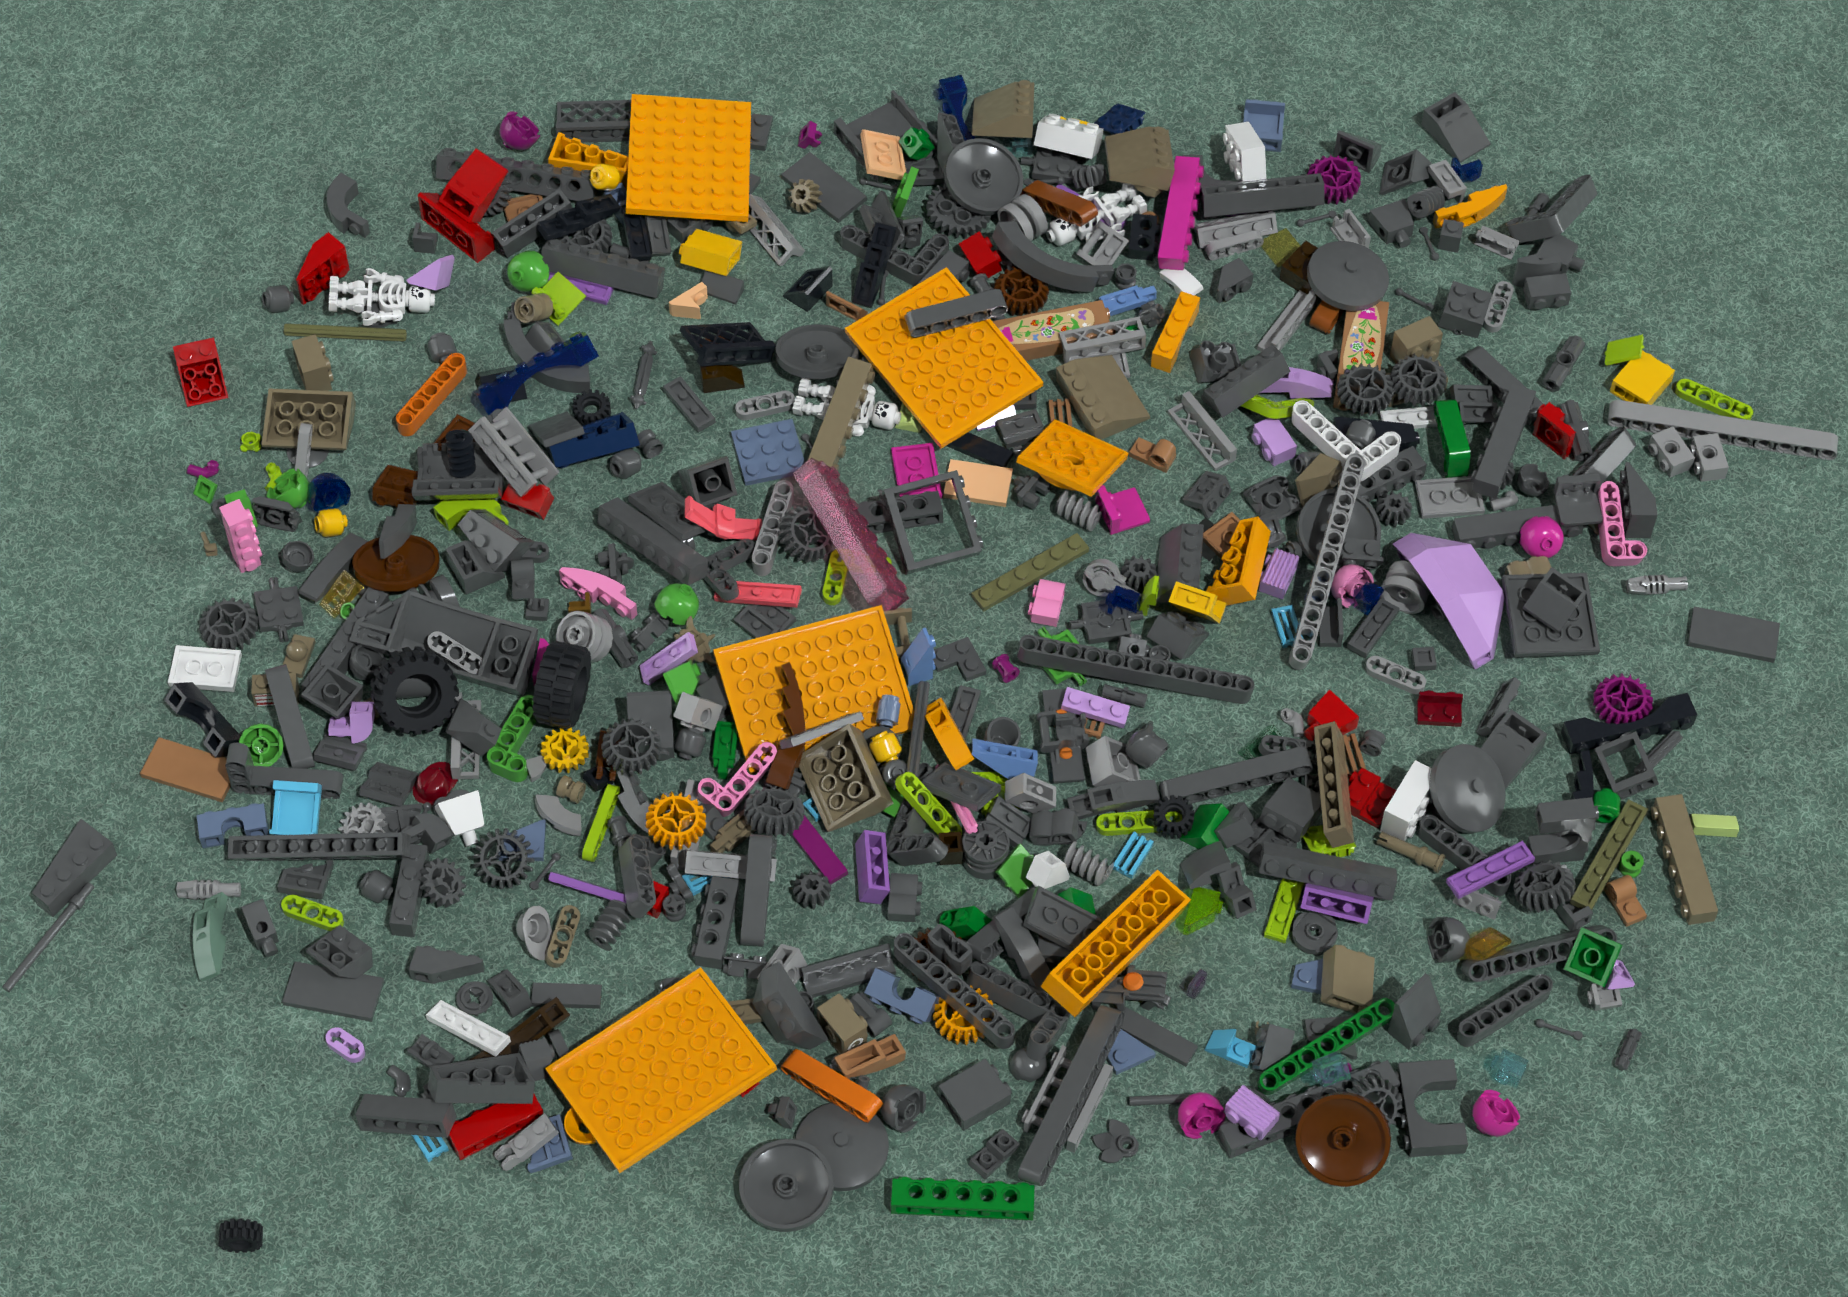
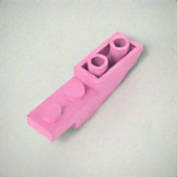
M562 567L559 570L561 584L567 589L571 588L576 591L581 599L585 600V592H590L592 603L599 598L604 605H610L615 608L616 612L622 617L626 616L633 620L637 616L636 603L626 597V588L619 582L602 574L584 569Z

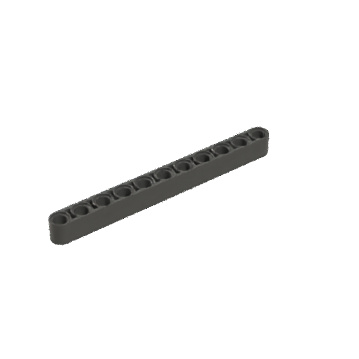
M1034 635L1023 636L1019 641L1017 651L1018 659L1027 664L1238 704H1245L1250 701L1255 686L1253 679L1245 675Z

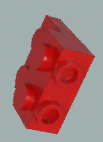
M1549 402L1546 405H1541L1536 412L1537 419L1533 425V436L1565 460L1570 455L1576 432L1570 425L1564 423L1565 414L1562 410Z
M1361 767L1360 771H1354L1349 779L1351 784L1349 786L1351 815L1379 828L1382 824L1384 811L1397 790L1380 782L1381 777Z

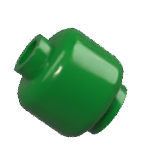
M1604 788L1593 794L1594 806L1597 805L1599 811V818L1596 819L1598 822L1610 823L1618 818L1621 799L1617 793L1611 789Z

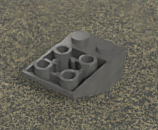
M1456 92L1424 110L1421 125L1459 163L1490 146V141L1468 104Z
M1626 462L1624 470L1620 471V482H1617L1621 498L1625 538H1651L1657 519L1656 498L1632 465Z
M1512 709L1497 724L1480 748L1498 766L1503 777L1505 790L1544 747L1547 733Z

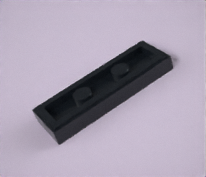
M622 207L621 212L630 259L633 258L639 261L651 260L652 255L644 215L626 214V207Z
M969 432L947 445L951 449L993 466L1006 467L1013 456V451Z

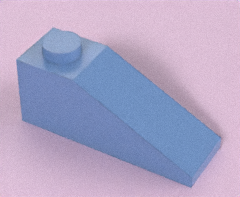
M972 738V755L1008 780L1022 773L1034 777L1038 765L1037 750Z

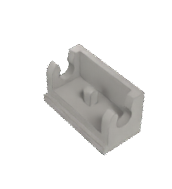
M1350 209L1344 211L1342 219L1339 220L1338 216L1334 217L1330 230L1338 241L1354 242L1369 248L1371 237Z

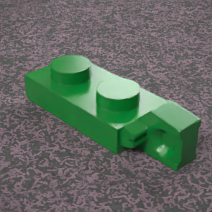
M717 721L713 767H718V779L727 780L728 768H733L735 764L738 734L734 722Z

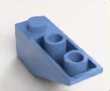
M926 627L922 628L901 657V669L908 686L918 684L920 681L933 679V670H935L933 659L936 658L933 648L936 647L933 635L928 634Z

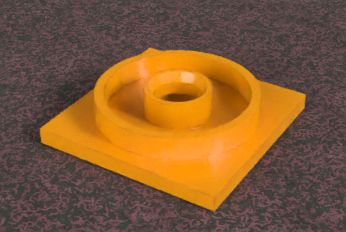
M1054 419L1017 457L1016 463L1038 472L1043 479L1057 487L1079 491L1092 497L1127 460L1129 453Z

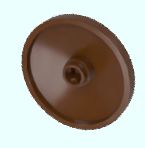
M410 535L399 549L385 559L380 557V537L362 545L353 557V571L356 578L362 584L382 591H403L412 587L416 588L419 584H425L432 579L440 567L439 552L434 544L415 535Z
M1336 1092L1318 1098L1304 1111L1296 1130V1147L1302 1163L1312 1175L1330 1185L1349 1187L1370 1180L1381 1170L1389 1155L1391 1133L1385 1116L1371 1101L1357 1094Z

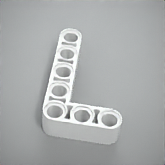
M1298 401L1293 406L1292 424L1325 455L1341 461L1342 468L1350 454L1358 453L1364 457L1365 467L1361 481H1364L1396 458L1399 453L1401 437L1396 432H1386L1363 450H1360L1307 401ZM1350 464L1352 468H1358L1356 464Z

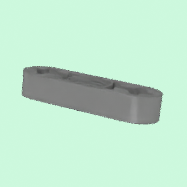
M1254 230L1211 242L1206 246L1205 251L1209 259L1213 261L1235 255L1234 253L1238 254L1259 248L1263 245L1264 240L1260 232Z
M1501 281L1495 286L1483 323L1485 330L1488 332H1498L1505 319L1514 291L1513 285L1507 281ZM1503 289L1507 290L1505 292L1504 298L1500 297L1501 291ZM1500 304L1504 309L1496 310L1493 305ZM1493 316H1496V322L1494 324H1490V322L1493 319Z
M780 391L740 400L735 406L736 416L741 420H750L790 411L795 402L794 394L790 391ZM782 399H786L788 403H784ZM766 402L771 406L768 409H762L760 404ZM742 408H746L748 412H744Z
M301 423L295 471L298 468L307 477L313 425Z
M435 631L429 635L427 642L431 650L464 671L478 675L479 669L470 670L471 665L466 661L464 665L460 663L465 660L466 654L469 653L468 659L472 662H475L476 659L479 660L478 664L481 666L482 657L440 631ZM440 636L442 637V643L445 645L448 644V641L452 643L448 646L446 654L442 652L444 647L440 645L433 646V638L437 639ZM452 648H460L463 652L462 657L452 659L450 657Z
M1380 656L1368 658L1365 670L1369 676L1411 694H1419L1420 691H1424L1426 679L1422 674ZM1378 664L1379 667L1376 670L1372 668V666ZM1394 671L1399 672L1402 677L1400 679H1393L1390 673ZM1415 681L1419 682L1416 686L1412 685Z

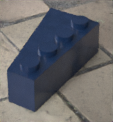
M624 412L584 425L585 433L583 435L549 446L547 450L550 460L555 467L565 468L572 463L640 446L633 421Z

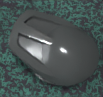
M1151 720L1140 730L1132 734L1126 744L1127 756L1147 769L1170 748L1165 739L1155 734L1153 731L1154 722Z

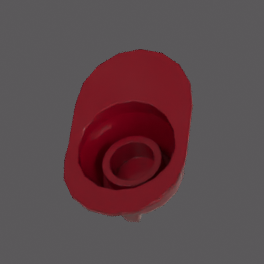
M435 762L422 771L413 786L415 800L423 804L429 802L431 806H434L438 798L446 797L458 781V779H452L451 765L447 762Z

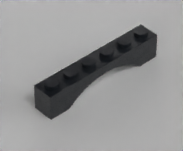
M1684 693L1667 697L1655 712L1634 722L1609 724L1586 717L1566 721L1563 723L1561 735L1569 754L1577 753L1580 755L1581 751L1595 749L1603 742L1614 741L1625 733L1636 731L1639 739L1644 740L1658 733L1665 735L1679 728L1686 730L1694 725L1697 713L1689 694Z

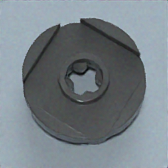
M1304 912L1295 919L1292 928V940L1296 946L1303 952L1315 956H1320L1333 947L1338 936L1335 920L1330 915L1319 912ZM1318 929L1319 936H1312L1309 930L1314 931Z

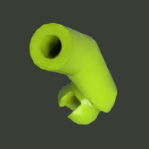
M273 462L266 466V471L270 478L269 483L265 487L267 492L270 487L273 489L277 485L275 480L282 474L280 467L276 466Z

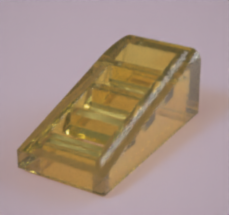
M344 570L320 605L335 619L340 614L342 605L351 602L364 586L348 571ZM342 589L346 591L344 595L340 592ZM336 595L341 598L339 602L334 598ZM331 601L336 605L334 609L329 605Z

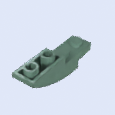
M223 892L206 898L203 909L195 912L193 950L196 969L202 982L219 975L221 971L227 937L221 934L228 896Z

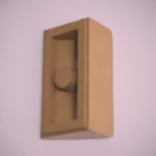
M829 291L826 292V306L855 321L868 314L866 310Z

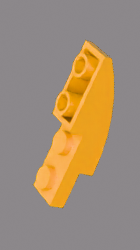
M1507 185L1493 186L1483 191H1475L1469 194L1468 201L1465 203L1461 202L1454 206L1436 210L1433 225L1436 229L1443 226L1444 219L1463 222L1464 228L1482 220L1504 201Z
M939 698L929 704L925 717L955 770H958L974 760V757L943 699Z

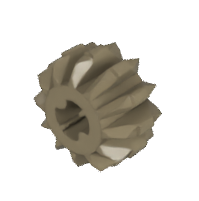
M799 179V184L793 183L794 189L788 190L792 193L787 198L792 202L790 206L800 213H811V209L816 210V204L822 202L818 199L823 194L821 191H818L820 186L810 179Z

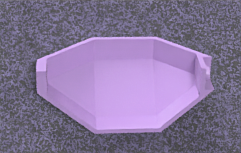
M1409 533L1394 542L1393 546L1396 548L1400 560L1404 561L1407 559L1412 564L1440 605L1467 652L1474 669L1494 659L1505 597L1503 590L1472 545L1415 533Z

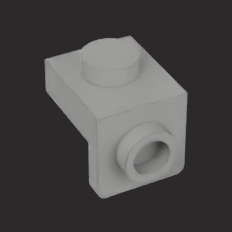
M1596 983L1591 984L1590 991H1587L1589 1005L1593 1004L1594 1011L1622 1007L1619 989H1607L1606 986H1596Z

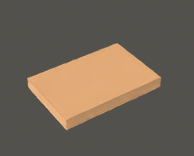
M862 129L860 137L867 174L902 180L904 173H906L902 145L899 143L900 137Z
M950 459L948 472L957 470L959 476L962 475L965 483L963 491L965 496H969L970 502L1006 507L1013 468ZM952 480L946 481L943 498L957 500Z

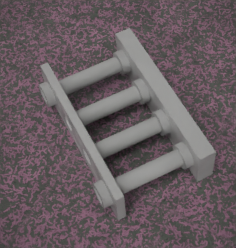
M508 407L504 408L493 419L494 423H490L484 416L468 430L520 497L526 495L538 483L537 479H540L544 485H547L559 473V470ZM500 429L507 439L504 440L497 430ZM513 446L520 456H516L510 447ZM526 462L534 472L530 473L523 463Z
M1062 1045L1059 1053L1055 1051L1050 1062L1052 1067L1031 1109H1026L1021 1122L1024 1123V1132L1028 1133L1032 1124L1040 1127L1044 1118L1037 1116L1041 1105L1050 1107L1053 1099L1046 1095L1051 1085L1057 1088L1060 1087L1063 1080L1056 1077L1060 1067L1068 1069L1072 1062L1065 1058L1066 1046ZM1105 1063L1085 1101L1086 1103L1083 1109H1081L1076 1123L1066 1140V1150L1073 1153L1076 1152L1112 1078L1113 1066Z

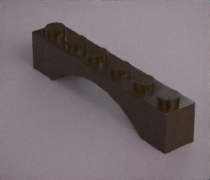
M555 997L507 1034L510 1036L511 1042L497 1056L518 1053L521 1043L524 1044L525 1042L529 1043V1041L533 1042L534 1040L542 1039L565 1023L570 1014L559 999ZM483 1051L470 1060L495 1056Z

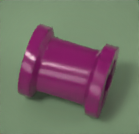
M1007 654L998 656L992 662L993 669L998 670L1005 683L1014 680L1020 673L1019 669L1014 667L1009 661Z

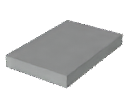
M1472 476L1416 480L1415 489L1421 519L1484 514L1485 508L1482 494L1472 491L1474 484L1470 482Z

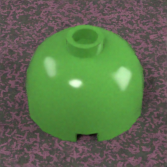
M527 250L515 255L510 260L507 276L514 288L521 292H532L535 287L541 288L547 283L549 267L542 260L543 256L536 251Z
M297 468V471L289 469L275 480L277 485L273 489L271 487L268 489V498L289 502L296 509L302 508L307 503L310 484L304 473Z
M673 583L660 591L654 605L659 614L665 619L669 616L673 619L672 623L686 625L689 616H692V619L696 617L699 609V599L689 585Z
M253 724L246 728L239 738V743L249 747L254 766L269 767L282 755L284 746L282 737L277 729L269 724Z

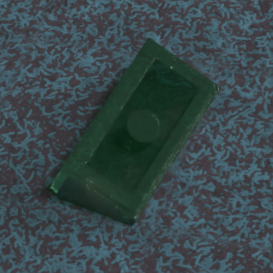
M1274 724L1269 725L1237 753L1245 760L1263 756L1258 747L1264 736L1282 735Z

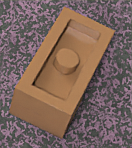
M1138 437L1129 452V457L1167 473L1176 458V447L1165 439H1160L1155 445Z
M1625 875L1606 884L1604 891L1626 927L1646 919L1647 914L1636 898L1637 887L1630 875Z

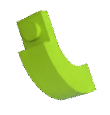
M494 499L443 500L433 507L435 519L448 531L456 527L470 510L486 509L504 521L506 525L509 524L507 518L501 513L500 504Z

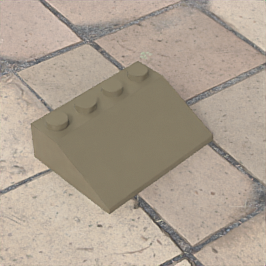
M1027 80L1013 82L974 98L972 136L1032 138L1034 82Z
M1148 126L1105 137L1110 181L1169 191L1175 171L1169 130L1159 126Z
M1112 355L1074 359L1056 367L1057 383L1091 436L1102 440L1150 419L1149 413Z
M269 388L262 447L297 448L301 423L313 425L311 449L347 450L356 406L353 392Z
M847 724L803 753L799 768L828 832L874 816L894 804L862 731L853 725Z

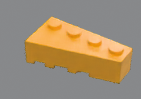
M558 132L548 158V164L558 168L572 167L573 170L577 171L592 170L597 164H609L618 169L620 174L619 183L622 182L625 189H627L628 156L611 150H600L597 145L591 144L589 146L581 143L580 139L574 137L569 139L565 137V134Z
M1258 516L1239 521L1229 542L1231 547L1227 552H1224L1221 559L1223 564L1220 570H1216L1213 575L1214 583L1212 586H1208L1206 592L1217 595V600L1225 602L1227 605L1256 599L1271 533Z

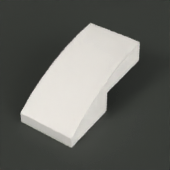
M1163 269L1159 272L1160 278L1173 285L1177 294H1180L1182 291L1196 295L1203 290L1201 283L1186 269Z

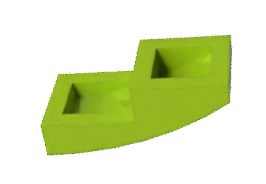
M1153 576L1143 589L1139 611L1142 610L1144 616L1148 614L1149 605L1156 606L1159 576Z

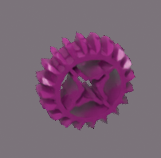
M1330 154L1328 158L1322 156L1320 160L1316 159L1307 172V175L1321 173L1324 181V199L1327 200L1328 204L1334 201L1337 205L1339 200L1343 203L1347 199L1351 200L1353 195L1357 194L1361 184L1358 166H1354L1353 161L1347 162V157L1341 159L1339 154L1337 157H1332Z
M1622 673L1618 678L1614 674L1610 679L1605 677L1603 682L1598 684L1593 695V706H1596L1595 713H1600V720L1606 718V723L1609 724L1611 722L1614 724L1629 723L1643 719L1651 713L1653 708L1651 690L1646 689V683L1640 684L1639 678L1633 680L1631 674L1628 677H1624ZM1638 708L1634 711L1628 712V710Z

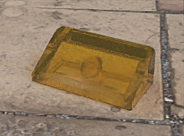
M1488 927L1469 939L1465 944L1467 959L1485 960L1511 943V939L1494 928Z

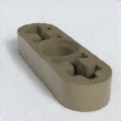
M567 905L563 907L557 917L545 953L546 963L553 968L562 966L567 959L580 920V911L575 906ZM567 913H571V921L568 926L564 925L567 920ZM557 932H565L568 935V940L560 941L557 937ZM557 947L561 948L558 954L559 958L555 960L553 954Z

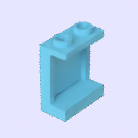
M274 780L273 821L269 834H318L322 785L319 783Z

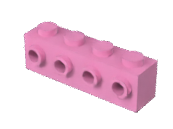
M240 499L219 507L232 556L241 573L253 571L260 566V557L263 555L259 547V540L255 534L256 528L252 522V514L249 509H244Z

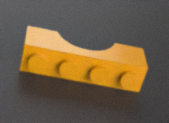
M1180 292L1152 352L1151 367L1171 373L1185 333L1189 327H1192L1199 312L1200 297Z

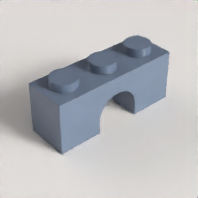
M264 803L250 804L240 808L231 807L217 812L208 811L197 815L199 839L202 848L225 845V833L233 827L244 829L246 836L270 835Z
M875 968L864 992L870 996V1001L882 1005V1002L890 1005L889 1009L901 1015L905 1012L911 1015L910 1019L919 1024H922L923 1021H931L935 1013V1004H939L940 996L922 987H916L913 995L909 999L904 1000L897 992V986L901 977L882 968Z

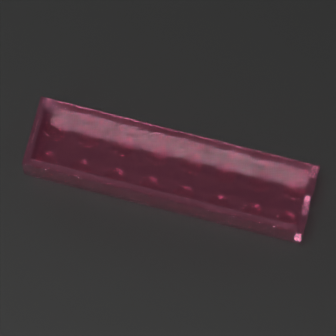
M813 458L809 459L793 475L864 598L873 607L882 605L883 611L897 609L909 599L906 593L907 588L897 578V571L894 566L887 561L886 558L888 556L886 552L877 544L878 538L867 527L868 521L857 510L859 506L855 500L850 498L848 487L840 481L838 470L833 466H827L823 461L819 462Z

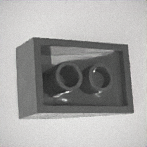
M1425 973L1395 1003L1388 1033L1408 1050L1414 1045L1418 1047L1424 1041L1425 1034L1429 1030L1433 1032L1441 1022L1439 1020L1441 1008L1428 974Z

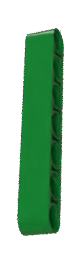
M1388 998L1376 1001L1270 1067L1261 1074L1257 1083L1258 1090L1264 1095L1276 1093L1382 1027L1392 1019L1395 1007L1394 1002ZM1381 1006L1387 1007L1390 1014L1382 1015L1378 1008ZM1366 1018L1370 1021L1371 1026L1363 1027L1359 1020ZM1340 1031H1349L1351 1033L1352 1038H1342L1340 1035ZM1321 1043H1330L1332 1046V1050H1323L1321 1047ZM1309 1054L1313 1058V1062L1305 1063L1302 1060V1055ZM1289 1066L1293 1069L1294 1074L1286 1075L1283 1073L1282 1068ZM1263 1079H1272L1275 1086L1266 1087L1263 1084Z

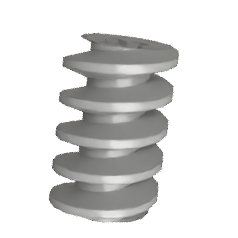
M1065 490L1059 497L1054 512H1057L1059 516L1065 515V519H1072L1073 523H1079L1082 528L1087 526L1088 531H1093L1102 516V511L1098 512L1099 506L1096 504L1091 509V501L1083 505V497L1076 501L1077 495L1074 493L1071 497H1068L1069 490Z
M1074 841L1065 855L1064 863L1067 869L1071 867L1074 873L1079 871V876L1082 878L1087 875L1088 881L1095 880V885L1100 886L1110 876L1114 868V862L1106 866L1108 859L1105 858L1099 862V854L1092 858V850L1083 853L1085 846L1082 845L1076 849L1077 842Z

